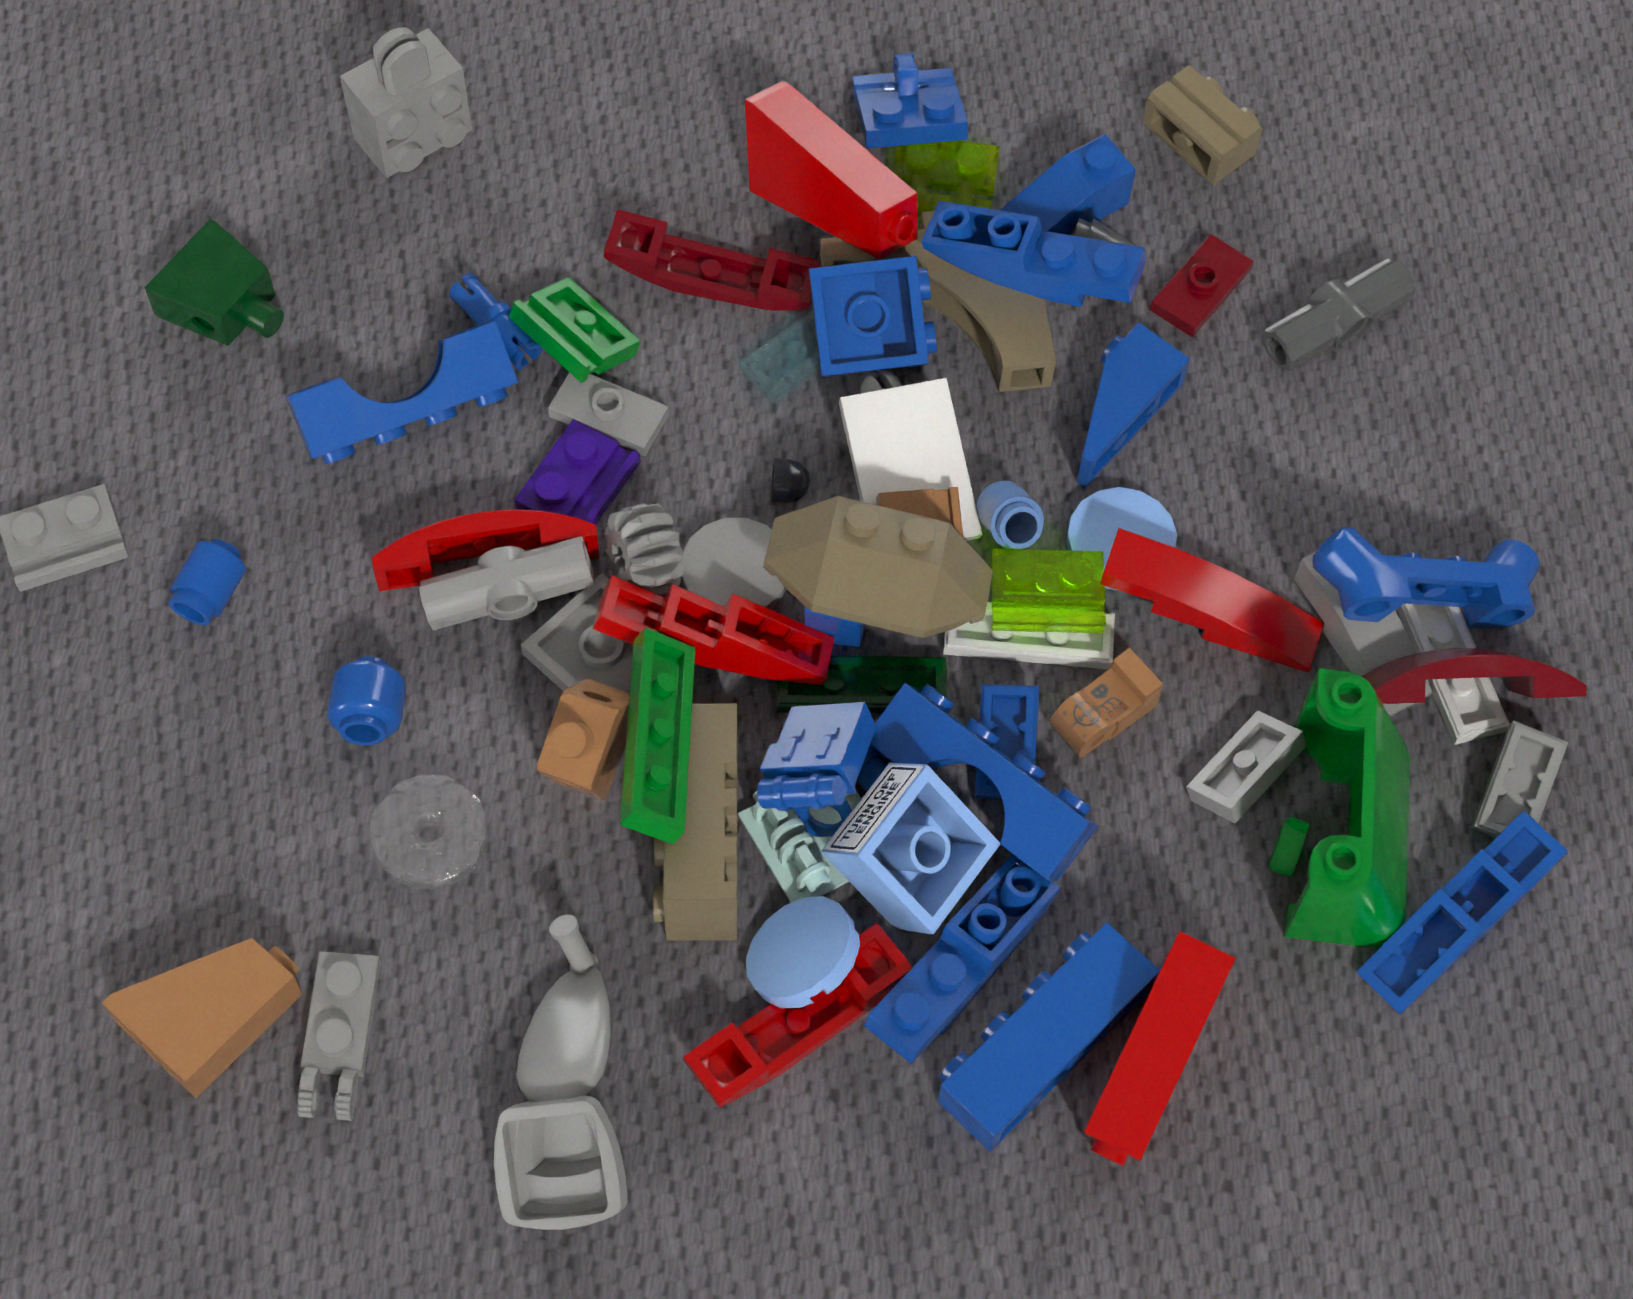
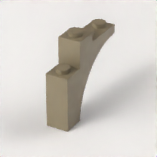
M934 211L921 212L918 239L881 260L916 256L917 267L928 269L931 300H923L922 302L941 312L971 338L991 367L999 392L1051 387L1056 357L1044 299L982 279L923 249L921 241ZM836 236L820 239V267L880 260Z

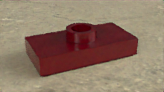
M1210 234L1152 300L1150 311L1193 338L1251 271L1254 261Z

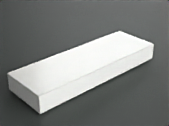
M987 602L983 621L973 624L968 622L945 632L943 654L1110 669L1113 662L1115 613Z
M1403 604L1397 608L1416 653L1436 649L1476 648L1459 607ZM1489 677L1428 680L1433 697L1454 745L1507 732L1509 722Z

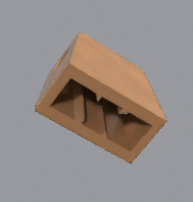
M588 678L565 689L560 697L536 770L551 782L605 801L626 745L630 693Z

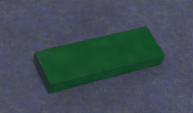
M831 656L827 678L822 685L777 680V713H789L791 707L865 702L870 713L882 714L904 683L922 691L926 684H929L947 697L946 657Z

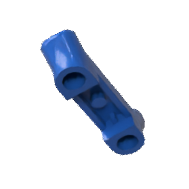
M1341 527L1324 541L1312 557L1313 568L1338 591L1343 615L1348 620L1379 622L1403 604L1463 607L1468 628L1498 629L1522 623L1535 613L1529 585L1539 571L1540 561L1536 552L1519 540L1507 539L1491 549L1483 562H1470L1462 556L1430 559L1422 558L1418 553H1406L1399 556L1383 555L1355 528Z

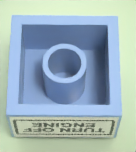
M889 763L821 850V853L894 927L900 930L934 934L994 854L1000 842L927 764Z

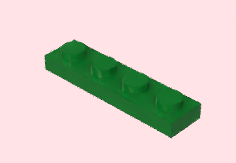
M645 627L634 639L620 825L674 844L685 833L695 647Z

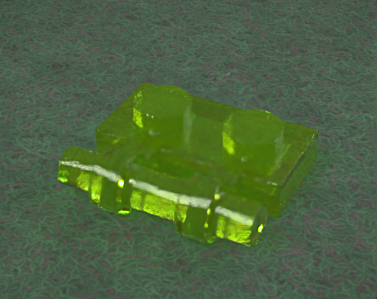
M965 141L897 146L893 173L917 192L918 217H921V212L935 211L939 201L992 209L993 201L972 197L973 194L993 197L1000 146ZM927 188L957 192V196L929 193Z

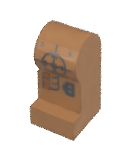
M1129 647L1113 660L1110 669L1083 690L1076 692L1064 701L1051 716L1049 724L1077 756L1083 758L1108 739L1111 740L1155 708L1160 698L1163 683Z

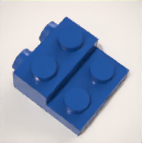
M916 256L809 269L822 377L926 366L929 364L928 354L937 353L934 321L924 322L922 301L931 300L928 269L917 267Z

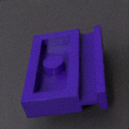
M573 419L514 499L515 508L518 510H535L563 514L596 525L640 464V453L634 450L631 453L619 446V442Z

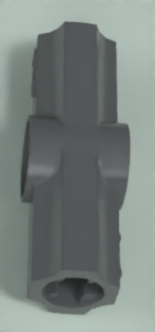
M1387 258L1344 284L1339 279H1333L1325 283L1309 297L1304 307L1264 330L1261 341L1265 346L1267 354L1279 368L1286 369L1289 372L1333 345L1338 350L1344 348L1341 343L1353 336H1356L1358 339L1363 337L1374 321L1413 298L1416 288L1412 283L1410 271L1400 260L1392 261Z

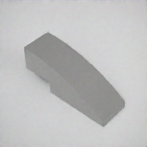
M1315 552L1302 558L1294 581L1324 621L1323 634L1351 673L1363 676L1381 665L1398 658L1416 654L1396 611H1393L1379 622L1348 620L1343 615L1338 591L1313 568L1312 557ZM1426 680L1425 698L1432 694L1428 680ZM1414 703L1383 705L1389 716H1392Z

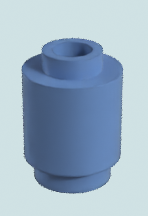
M998 481L986 487L978 497L976 509L979 522L999 545L1007 549L1017 550L1027 548L1039 539L1044 525L1043 512L1040 506L1020 485L1012 481Z

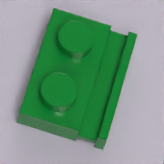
M569 277L532 293L530 299L524 303L520 300L513 302L509 316L516 325L580 383L587 381L588 375L593 372L599 375L635 357L640 344V340Z

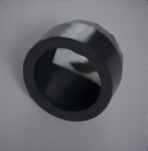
M774 458L771 502L790 503L800 500L809 488L810 476L808 470L798 461Z

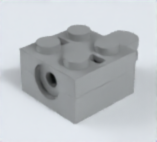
M407 27L390 30L374 44V58L340 76L353 138L386 178L399 171L409 172L415 169L425 156L441 147L451 148L458 145L465 138L466 134L472 131L463 68L429 28L416 35Z

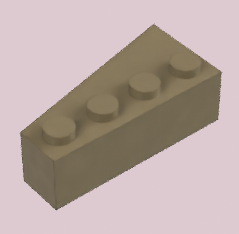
M737 703L692 704L685 833L674 844L654 838L655 867H664L663 886H654V922H665L666 941L737 940Z

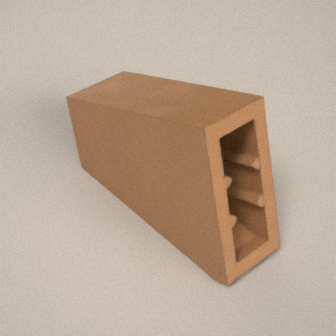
M250 938L114 992L102 1002V1005L119 1027L187 1091L197 1098L302 995V992L294 977L299 972L295 963L278 947L273 946L267 952L253 938Z

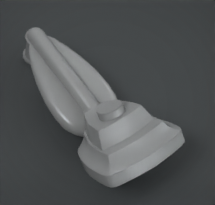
M570 914L559 916L549 927L551 936L559 942L570 963V971L561 976L549 989L535 1011L524 1036L518 1058L517 1082L520 1090L529 1101L515 1104L500 1114L494 1141L495 1181L502 1217L506 1223L524 1228L564 1230L587 1226L616 1215L626 1207L628 1202L625 1169L613 1126L601 1103L596 1098L586 1095L596 1087L602 1078L608 1060L611 1027L607 989L602 973L598 970V959L590 952L580 933L578 920Z

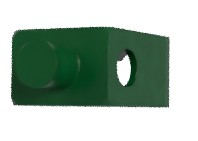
M209 219L144 287L154 315L227 346L246 327H249L265 338H269L279 330L284 319L283 311L269 303L275 297L269 270L259 259L212 219Z

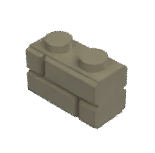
M1190 65L1174 75L1170 82L1167 80L1150 93L1147 98L1142 121L1147 128L1212 185L1218 183L1256 154L1263 130L1259 126L1257 117L1251 110L1246 107H1237L1224 95L1220 84L1210 76L1203 77Z

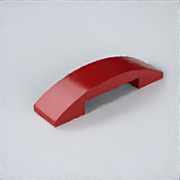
M496 510L462 515L418 529L398 539L373 556L372 565L379 591L419 586L420 581L433 578L432 564L481 557L487 551L504 546H515L523 550H530L582 536L590 560L600 559L595 524L579 518L545 511Z
M878 923L859 935L860 947L854 966L842 983L828 995L822 990L817 995L810 997L814 1003L802 1008H779L770 1004L738 1027L732 1022L683 1056V1061L719 1108L749 1094L778 1077L851 1025L883 1000L913 968Z

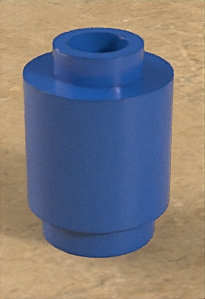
M212 539L211 542H197L170 587L172 597L168 602L170 608L182 618L203 626L208 625L213 617H219L246 572V566L240 560L241 553L238 549L220 539Z

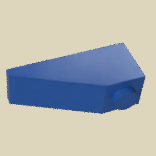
M1104 134L1064 155L1001 208L1000 211L1038 216L1042 231L1071 235L1078 218L1088 222L1092 218L1098 221L1129 204L1136 169L1110 138Z
M1140 323L1125 337L1117 335L1113 338L1101 356L1104 367L1077 477V483L1084 488L1183 385L1190 358Z

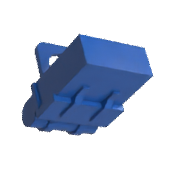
M855 702L791 707L777 743L769 745L760 768L765 779L760 780L757 788L759 805L764 809L776 808L779 811H789L793 808L797 817L802 820L806 833L814 837H832L852 812L846 799V794H855V784L876 729L866 703ZM827 806H830L839 813L841 821L836 824L819 822L810 814L809 808L825 809Z

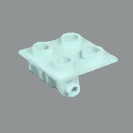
M756 791L753 794L756 804L738 813L739 819L790 903L804 897L823 896L849 882L821 853V850L832 837H814L806 833L802 820L797 817L793 808L789 811H779L776 808L764 809L759 805ZM855 791V794H846V799L852 810L861 800L857 791ZM827 806L825 809L809 808L810 814L819 822L836 824L841 821L839 813L830 806Z

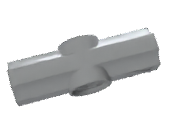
M580 536L526 552L522 548L515 546L492 549L479 558L478 565L420 581L419 592L428 623L432 630H437L487 615L498 620H513L524 617L535 610L538 601L595 586V576L583 537Z

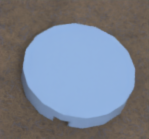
M1122 487L1099 490L1082 500L1070 517L1066 539L1069 555L1071 554L1079 572L1086 579L1102 588L1113 589L1100 585L1118 528L1176 547L1177 532L1172 516L1158 500L1140 490Z
M824 896L804 897L784 905L764 922L752 939L746 956L748 979L765 1001L779 1008H802L814 1003L810 997L817 995L822 990L828 995L842 983L854 966L860 947L859 933L854 928L855 922L840 903Z

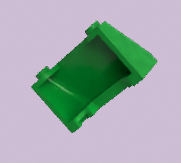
M1319 668L1295 721L1294 728L1303 731L1307 746L1302 752L1307 753L1317 763L1320 769V780L1348 784L1347 835H1331L1320 840L1313 849L1308 866V881L1297 903H1288L1285 909L1284 937L1379 948L1406 921L1410 780L1409 750L1375 690L1366 679L1358 674L1347 671Z

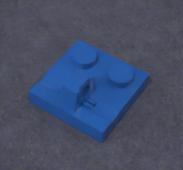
M905 53L894 55L893 73L852 76L854 102L866 149L968 140V120L958 87L955 83L952 68L918 71L914 61V54Z

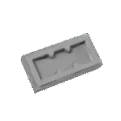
M569 373L549 405L548 413L549 417L568 425L574 419L619 442L620 447L630 451L634 450L645 457L669 416V406L591 374L588 375L587 381L580 383Z
M1515 721L1510 723L1471 829L1496 838L1523 810L1539 823L1568 742Z

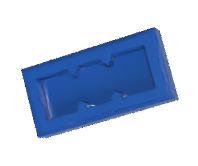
M981 684L979 722L1000 737L994 747L1011 760L1019 752L1036 764L1039 686ZM977 768L976 799L1002 800L993 781L982 770Z

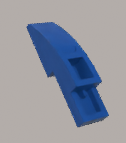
M944 201L938 202L921 241L923 249L970 274L1038 298L1082 307L1086 295L1131 303L1146 263L1144 247L1042 231L1038 216Z
M1012 854L945 925L940 939L869 1013L864 1027L912 1064L938 1034L943 1036L1027 936L1058 895L1061 887L1053 881L1046 880Z

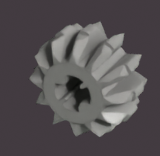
M643 503L622 508L620 512L610 514L607 523L608 527H606L604 533L607 540L605 551L609 555V569L613 570L615 576L660 596L665 595L672 584L679 587L681 576H683L685 569L681 561L684 551L679 543L680 533L675 531L673 518L669 513H666L659 503L650 505Z

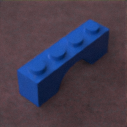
M487 321L438 339L437 358L430 377L420 389L403 399L391 402H377L367 399L354 391L341 377L331 378L287 394L285 397L309 457L314 459L322 456L325 464H329L355 454L354 443L374 437L376 445H380L406 435L407 432L404 425L425 418L427 426H431L451 419L458 415L455 406L475 399L477 406L482 407L508 397L505 387L518 383L496 321Z
M904 683L876 721V729L870 745L894 763L927 764L933 771L954 764L973 765L982 770L997 787L1004 805L1005 825L1000 844L1046 880L1058 882L1099 827V825L1087 817L1092 807L1066 787H1063L1059 794H1056L1040 782L1046 772L1021 753L1017 752L1011 760L994 746L1000 737L976 719L971 718L967 725H965L950 714L949 711L954 706V703L931 685L926 684L922 691Z

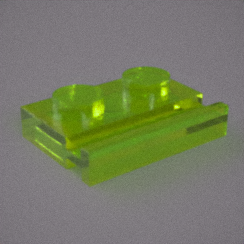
M992 549L990 568L993 570L991 580V631L1104 633L1106 625L1104 613L1105 586L1100 585L1104 571L1103 551Z

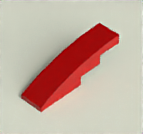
M1118 528L1100 585L1154 601L1151 613L1204 629L1201 639L1308 673L1311 669L1323 629V622L1255 583L1180 549Z
M613 575L604 587L592 628L634 645V639L646 627L695 647L694 664L763 679L822 685L827 678L835 638L736 594H732L726 604L722 606L672 584L666 595L662 597Z

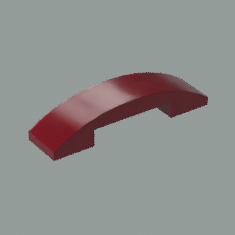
M617 209L603 257L623 270L677 293L771 311H793L809 308L812 297L809 269L819 268L820 260L773 248L769 249L767 259L669 235L667 234L668 222Z
M1448 648L1420 652L1381 665L1362 676L1371 684L1382 704L1425 703L1426 680L1508 677V691L1530 698L1585 697L1587 690L1586 684L1555 667L1513 654L1479 648Z

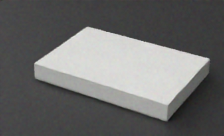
M947 378L840 397L839 407L860 501L877 505L876 497L878 493L922 489L943 490L950 487H958L963 538L968 541L982 536Z

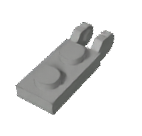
M319 951L300 1066L303 1072L301 1074L297 1100V1113L299 1117L313 1118L315 1116L320 1100L319 1086L321 1074L341 1075L334 1101L336 1119L352 1121L359 1077H364L381 966L379 956Z

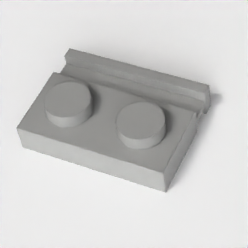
M105 484L0 516V533L13 570L15 584L20 592L129 557Z

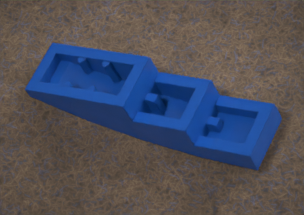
M1523 810L1485 850L1481 849L1442 889L1439 888L1356 973L1401 1015L1517 905L1568 854V850Z

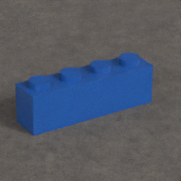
M1106 922L1093 936L1087 931L1081 933L1065 950L1062 957L1067 962L1052 976L1046 970L1040 973L1022 994V998L1026 1002L1012 1016L1006 1011L997 1015L980 1036L985 1042L970 1057L964 1052L959 1053L940 1073L938 1078L943 1083L940 1087L937 1102L989 1152L1152 990L1160 970L1109 923Z

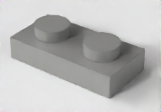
M1257 710L1186 786L1190 800L1236 823L1306 748L1307 745L1303 731Z

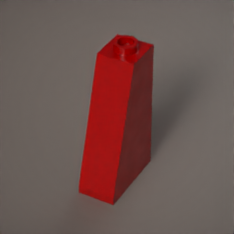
M781 81L745 99L750 192L880 260L918 239L917 192L792 85Z
M1179 931L1084 1131V1134L1095 1139L1090 1149L1091 1151L1123 1167L1128 1156L1141 1161L1236 959L1235 957Z

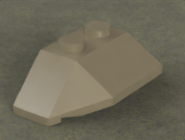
M841 496L776 517L763 568L772 576L776 575L785 588L812 612L920 638L953 630L968 622L973 624L983 621L993 570L950 523Z

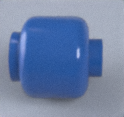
M373 656L360 657L356 661L341 666L335 671L331 682L327 717L331 726L346 741L358 745H375L399 730L403 719L406 683L403 676L396 669L389 666L387 662Z

